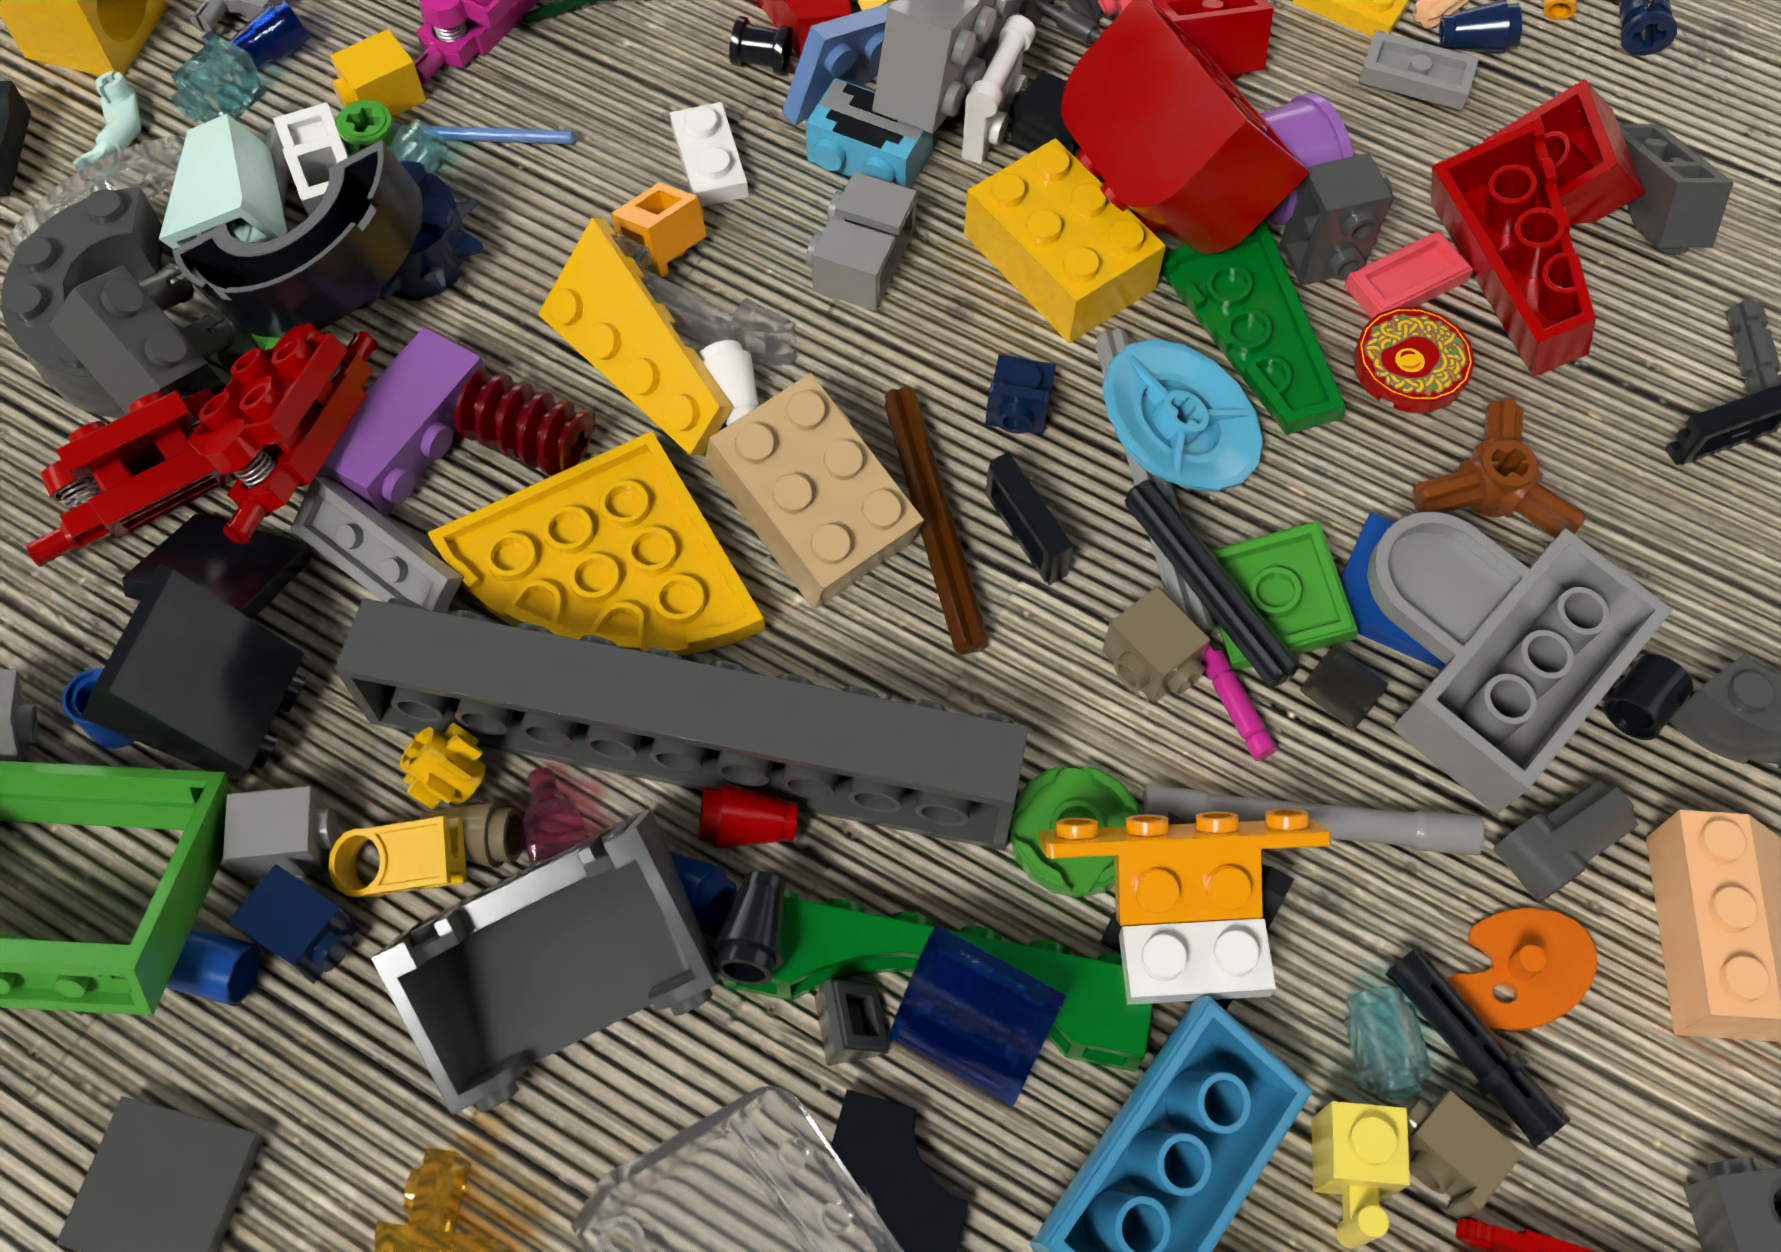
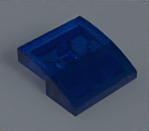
M936 925L925 944L894 1019L889 1038L1014 1107L1067 996Z

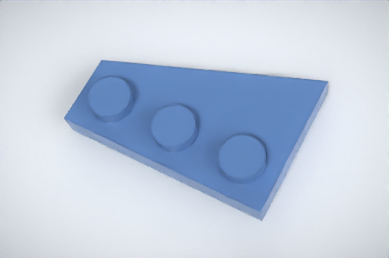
M893 2L810 27L782 113L794 126L809 118L834 78L862 86L878 75L887 11Z

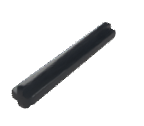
M1148 479L1132 487L1127 492L1125 506L1268 686L1274 688L1292 678L1299 668L1298 660L1156 483Z

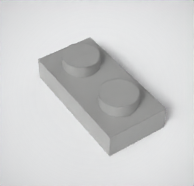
M1375 30L1358 82L1463 110L1470 93L1479 57Z

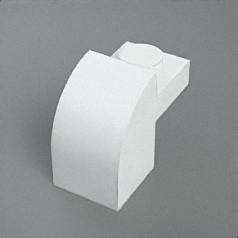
M328 102L273 118L284 148L282 151L308 216L320 204L328 187L329 167L348 158Z

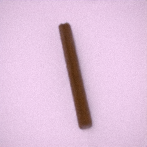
M908 386L900 389H891L885 394V409L912 504L924 519L920 526V532L954 650L960 655L979 652L986 648L988 634L916 392Z

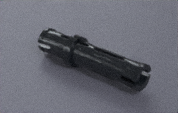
M1416 947L1394 964L1385 975L1394 981L1429 1022L1433 1030L1441 1036L1479 1082L1474 1087L1483 1098L1490 1094L1530 1140L1529 1143L1532 1147L1539 1146L1566 1125L1571 1118L1561 1111L1523 1067L1528 1061L1519 1050L1512 1054L1472 1009L1466 999L1458 993L1424 954L1425 951L1422 947Z

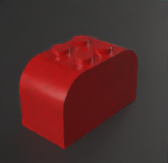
M1132 0L1081 57L1065 85L1061 104L1064 124L1081 147V150L1076 154L1078 160L1093 175L1104 179L1105 182L1100 186L1101 192L1121 211H1125L1128 207L1133 209L1136 217L1153 233L1158 234L1163 230L1194 252L1202 254L1218 253L1241 242L1310 174L1307 168L1203 46L1149 0Z

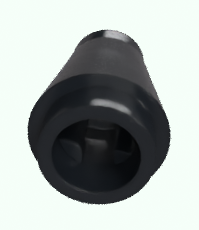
M752 871L745 874L743 884L712 947V951L717 957L715 969L724 978L745 985H764L772 981L774 970L782 967L784 962V891L786 884L779 876L763 871Z

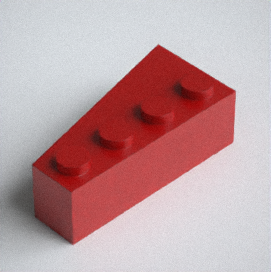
M1541 117L1432 165L1431 205L1461 256L1474 269L1472 272L1474 278L1533 378L1588 355L1596 321L1579 255L1573 247L1566 207L1562 206L1556 184L1557 175L1552 157L1549 158L1547 152L1545 131Z

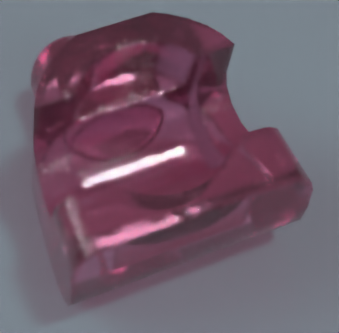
M541 767L530 772L528 782L532 800L526 808L522 824L524 825L528 859L531 864L549 858L591 836L577 803L567 794L558 791L553 770Z

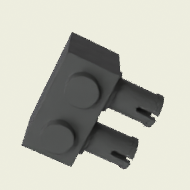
M169 264L140 281H136L123 265L74 287L49 324L51 329L126 414H129L128 407L134 401L154 392H163L166 396L177 390L179 395L182 396L206 366L207 362L204 359L221 350L228 349L233 346L235 341L234 332L230 324L212 332L211 328L220 324L225 319L216 312H210L204 315L202 319L180 330L165 315L163 311L179 303L189 301L194 295V286L186 277L171 284V279L182 274L177 265Z

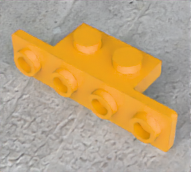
M1299 809L1268 810L1265 812V821L1239 822V816L1235 813L1204 812L1196 815V824L1169 825L1168 817L1135 815L1126 818V827L1098 828V820L1065 818L1056 821V830L1039 831V846L1047 858L1114 856L1116 920L1120 926L1263 919L1261 849L1331 845L1330 830L1314 819H1309L1307 811Z

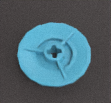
M1150 339L1128 344L1109 362L1102 386L1108 418L1114 426L1115 433L1126 452L1147 472L1183 488L1218 492L1239 486L1259 465L1263 437L1257 412L1239 383L1214 360L1184 344Z

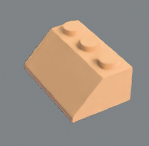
M1678 810L1646 837L1674 1035L1781 1042V838L1749 814Z

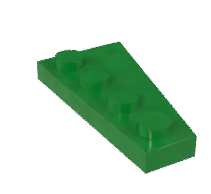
M1266 222L1259 224L1241 242L1222 252L1202 254L1194 252L1186 246L1164 252L1160 269L1161 274L1286 435L1344 418L1346 406Z

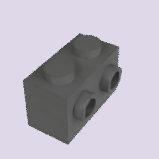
M1370 153L1306 167L1310 174L1298 186L1297 201L1293 215L1287 221L1280 241V245L1301 286L1332 278L1338 280L1346 279L1349 273L1358 271L1366 265L1393 199L1391 183L1386 175L1380 173Z

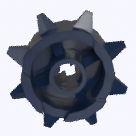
M404 160L400 163L421 188L423 199L422 227L399 269L381 288L378 299L386 300L392 294H408L410 301H419L441 294L455 284L461 277L459 267L465 258L480 254L483 244L464 231L461 221L478 205L476 200L472 199L455 203L450 187L435 174L426 172L420 162Z

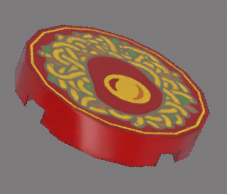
M1396 307L1377 314L1363 327L1353 353L1355 375L1366 392L1378 401L1382 396L1387 401L1395 403L1394 409L1406 413H1430L1449 406L1468 384L1474 366L1471 344L1461 329L1443 315L1419 307Z

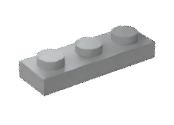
M331 476L314 477L290 528L296 535L383 602H388L391 598H403L421 605L425 610L446 614L464 578Z

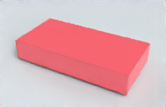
M1438 230L1363 266L1358 271L1349 273L1344 287L1370 318L1373 319L1377 314L1396 307H1417L1468 282L1474 269Z

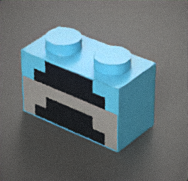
M834 78L806 121L807 160L818 164L823 169L836 171L849 177L852 176L853 172H857L911 189L933 152V134L872 111L874 91Z

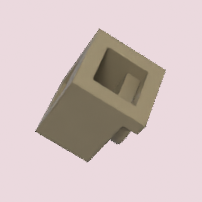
M1451 1090L1431 1104H1428L1420 1097L1407 1110L1410 1171L1428 1188L1440 1194L1447 1192L1454 1198L1446 1210L1457 1220L1481 1210L1524 1154Z

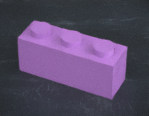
M423 327L365 391L367 397L317 472L319 477L331 476L382 516L386 517L396 504L404 502L409 497L416 480L434 460L443 457L449 450L453 437L458 433L454 420L457 399L470 376L479 368L485 369L482 358L436 332Z

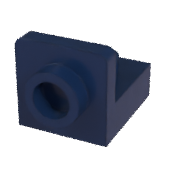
M999 354L993 383L990 384L985 425L1000 427L1004 431L1015 434L1028 432L1043 435L1056 364Z

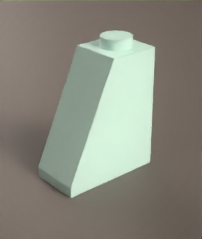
M227 113L187 131L159 240L172 249L191 241L223 223L244 243L266 242L287 233L271 149Z

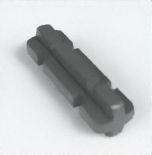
M1753 299L1743 300L1739 305L1729 308L1727 320L1730 331L1735 332L1733 342L1743 377L1749 376L1745 381L1749 396L1780 385L1781 374L1776 373L1781 370L1771 330L1764 329L1768 325L1764 306L1756 304Z

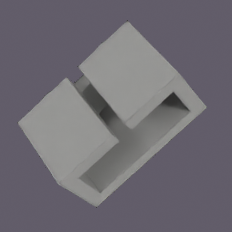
M853 172L844 192L836 191L832 197L827 214V225L823 233L816 232L809 243L806 265L812 267L813 291L876 311L916 229L917 191Z

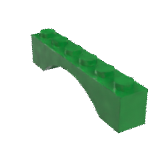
M785 888L784 962L781 968L774 970L772 981L764 985H745L721 976L724 987L793 1001L819 988L822 982L829 979L844 980L863 974L898 971L938 975L977 987L1009 1004L1043 1031L1065 1058L1130 1072H1136L1145 1058L1152 1003L1127 1005L1121 955L1102 954L1098 956V960L1070 955L1071 950L1069 947L1053 941L1033 940L1029 943V946L1001 941L1002 935L984 927L964 926L961 928V932L933 927L934 922L931 919L915 913L897 912L893 914V918L868 914L863 905L851 900L830 898L826 900L825 905L799 900V895L788 888Z

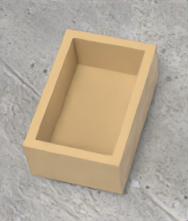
M809 373L709 437L705 466L813 610L911 544L924 521L812 373Z

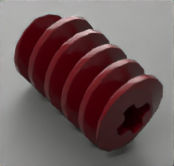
M479 368L467 380L457 399L454 411L455 427L459 435L471 441L478 440L481 445L491 450L499 449L501 454L511 459L520 458L523 464L531 468L540 467L542 472L549 476L571 468L581 461L587 451L596 422L595 413L587 408L579 411L574 417L575 408L572 402L564 399L554 406V397L550 392L543 390L534 396L533 386L529 383L522 381L514 386L512 377L504 372L496 374L490 380V375L484 368Z

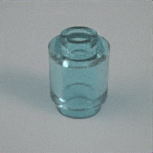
M1393 986L1371 988L1350 996L1346 1000L1349 1013L1343 1020L1361 1088L1377 1090L1378 1097L1382 1100L1402 1099L1420 1093L1422 1091L1420 1082L1429 1078L1433 1071L1414 1005L1405 1001L1401 988Z

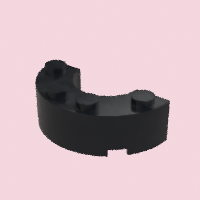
M380 140L329 167V184L320 204L304 222L285 235L266 242L244 243L223 223L172 250L173 256L182 274L238 328L257 336L281 338L295 326L311 323L321 331L325 326L342 319L354 310L364 309L373 304L379 297L381 288L399 269L422 227L423 199L421 188L384 141Z

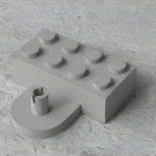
M895 0L888 7L872 111L933 134L948 116L954 117L957 114L963 98L968 94L972 85L976 81L982 80L998 49L999 35L1006 20L1013 15L1024 16L1019 14L1022 0Z
M1420 512L1408 515L1390 526L1374 547L1368 562L1367 576L1369 588L1380 610L1395 625L1445 664L1391 729L1495 814L1501 812L1530 789L1673 611L1672 608L1567 528L1553 540L1528 568L1465 520L1446 513Z

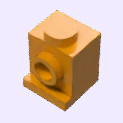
M662 182L657 183L610 213L619 247L626 257H632L641 270L659 278L669 273L667 266L669 261L681 257L686 253L687 249L707 236L704 225V211L699 203L698 196Z

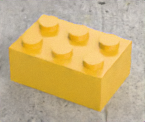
M1055 138L967 190L964 235L1070 344L1156 289L1166 245L1128 208L1125 211H1121L1113 205L1101 192L1100 186L1102 183Z

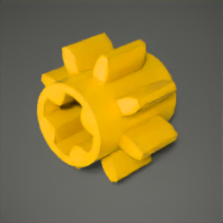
M452 723L445 733L432 727H427L420 731L409 743L400 760V769L408 773L403 780L410 785L406 793L432 810L439 804L441 799L448 804L452 802L455 805L465 802L480 785L486 770L485 764L478 759L483 754V750L477 747L479 739L456 723Z

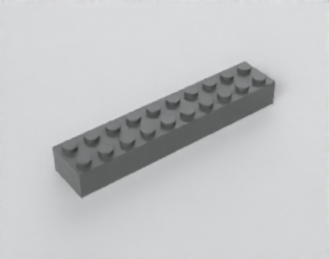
M362 598L335 667V671L372 725L418 734L427 727H432L445 733L452 723H456L479 739L477 746L702 791L704 786L720 788L722 781L782 798L784 801L797 802L798 810L1001 851H1005L1029 729V727L1017 725L1010 718L997 713L985 712L979 713L976 716L947 711L943 705L930 700L917 699L909 703L883 699L874 691L863 687L850 686L843 688L841 691L816 686L809 679L796 674L784 673L774 678L749 673L744 667L729 661H714L707 665L683 660L678 654L661 648H649L645 652L620 648L612 641L594 635H585L579 640L554 635L548 629L532 623H519L516 627L491 623L481 615L465 610L453 611L451 615L425 610L421 605L403 598H391L388 602Z

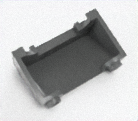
M651 810L636 814L424 919L401 933L371 958L451 1115L476 1104L479 1112L490 1110L502 1104L519 1091L515 1080L527 1070L529 1065L650 1005H653L655 1010L670 1007L674 1016L682 1015L697 1008L713 996L710 988L716 985L719 978L664 836Z

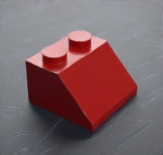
M1585 79L1483 140L1486 142L1541 117L1545 131L1547 152L1549 158L1552 157L1557 175L1556 184L1562 206L1566 207L1570 224L1593 223L1645 194L1613 109Z

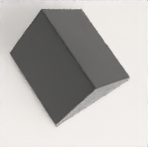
M829 979L822 982L815 996V1003L826 1065L831 1066L889 1053L877 986L875 984Z

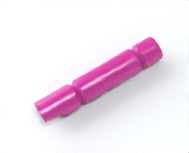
M1209 643L1201 664L1205 667L1208 678L1213 680L1212 685L1241 738L1246 740L1245 745L1254 761H1260L1271 756L1278 748L1269 732L1264 730V723L1236 673L1231 671L1232 666L1223 650L1214 651Z

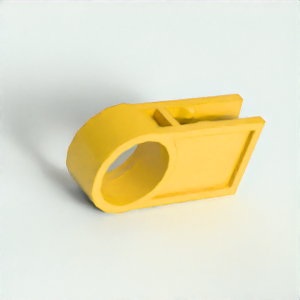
M440 816L365 829L355 828L347 831L335 842L330 852L328 868L331 880L337 890L351 897H382L387 894L467 883L463 818L447 819V816ZM370 839L378 849L380 864L374 881L366 887L357 876L356 858L361 846Z

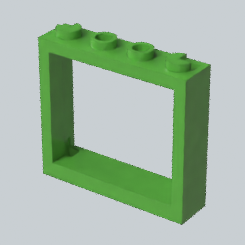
M0 760V821L184 830L130 945L0 938V1008L154 1015L223 859L227 794H232L226 772Z

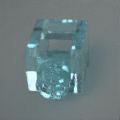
M208 31L202 36L205 46L171 75L178 89L172 95V101L177 109L193 122L201 120L205 123L226 113L237 120L266 91L250 54L213 32Z

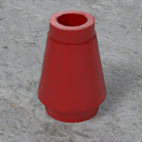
M722 781L720 788L704 786L698 840L714 842L715 849L779 843L780 841L793 842L797 826L798 804L797 802L784 801L782 798Z

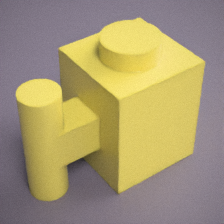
M1331 1101L1311 1118L1313 1192L1342 1195L1343 1220L1337 1225L1336 1236L1344 1247L1356 1249L1383 1236L1389 1228L1388 1216L1380 1208V1198L1387 1199L1410 1186L1407 1108Z

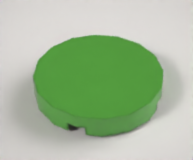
M1065 766L1047 769L1030 780L1015 801L1009 830L1014 857L1032 881L1052 893L1076 898L1104 893L1115 886L1114 856L1047 858L1039 846V831L1056 830V821L1065 818L1098 820V828L1126 827L1127 817L1141 815L1138 803L1121 781L1099 768L1082 766L1081 769H1064Z

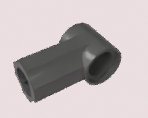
M1598 780L1568 799L1549 815L1545 816L1541 812L1530 818L1502 839L1493 850L1534 899L1541 903L1589 867L1586 864L1587 862L1629 834L1639 824L1634 817V805L1618 787H1610Z

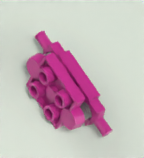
M419 0L421 16L425 23L416 32L424 52L414 61L421 84H426L442 65L463 68L476 54L485 57L519 22L523 13L528 12L539 0Z

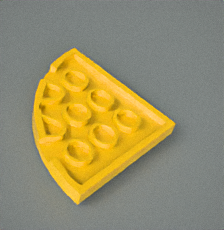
M653 431L427 533L442 561L464 577L461 586L487 610L513 627H516L519 623H532L542 626L558 636L580 640L582 636L594 635L608 639L620 648L645 652L649 648H661L672 651L679 656L705 652L736 643L765 630L762 614Z

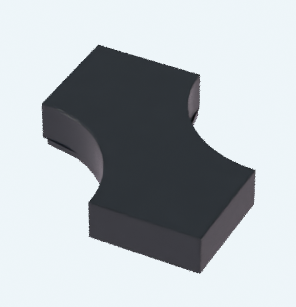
M847 1089L827 1158V1165L852 1178L861 1186L871 1200L880 1227L878 1252H957L969 1201L961 1199L945 1190L925 1168L915 1142L916 1108Z

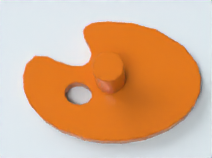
M1528 907L1507 910L1485 918L1474 925L1467 934L1468 941L1489 957L1491 962L1490 968L1478 973H1459L1449 977L1447 980L1466 999L1472 1009L1492 1031L1516 1032L1532 1030L1547 1025L1565 1015L1582 1000L1591 987L1597 970V954L1595 945L1588 932L1577 921L1557 911ZM1503 985L1511 988L1514 992V1000L1510 1003H1502L1496 1000L1493 996L1494 987Z

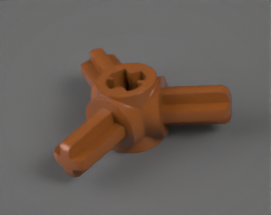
M1504 398L1502 401H1491L1486 407L1484 441L1474 448L1473 458L1464 460L1460 464L1458 472L1420 482L1413 488L1414 506L1418 513H1447L1469 507L1474 512L1487 517L1505 516L1510 518L1516 511L1554 538L1565 528L1575 535L1585 520L1582 512L1538 483L1543 473L1538 470V461L1535 454L1528 446L1521 442L1523 409L1516 405L1515 399Z

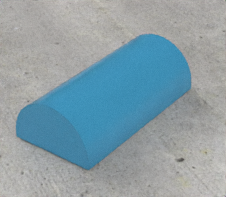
M1199 996L1187 1009L1030 1242V1247L1034 1252H1212L1312 1094L1313 1089L1210 996Z

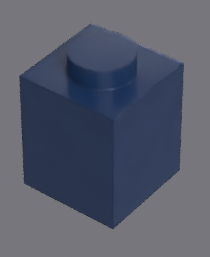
M277 864L272 867L228 920L248 939L312 984L318 980L323 972L333 970L342 962L351 948L352 936L359 928L338 905Z

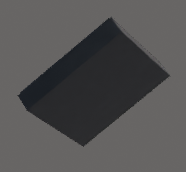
M194 514L122 577L125 597L140 601L158 566L163 564L253 620L310 562L309 544L260 530L254 532L248 544H239L224 534L223 527L228 522Z

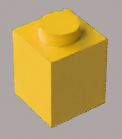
M389 29L330 55L338 76L337 79L331 81V84L343 107L357 101L372 100L387 107L391 116L394 117L426 101L414 61Z

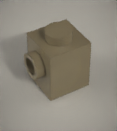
M1156 586L1109 623L1102 651L1114 662L1115 671L1125 685L1134 691L1141 690L1153 703H1156L1171 690L1177 695L1185 692L1201 677L1205 671V667L1201 662L1211 639Z

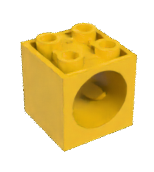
M0 0V17L26 59L98 76L110 71L120 72L124 75L166 12L168 4L166 0Z

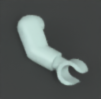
M106 72L96 79L95 86L101 95L100 102L106 126L96 137V146L93 150L73 161L83 180H90V177L95 172H98L103 179H113L117 171L111 160L119 158L141 132V119L135 90L128 85L124 75L120 72Z

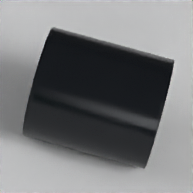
M1658 654L1643 655L1605 701L1604 712L1609 721L1628 736L1640 740L1655 739L1692 692V679L1682 666L1665 656Z

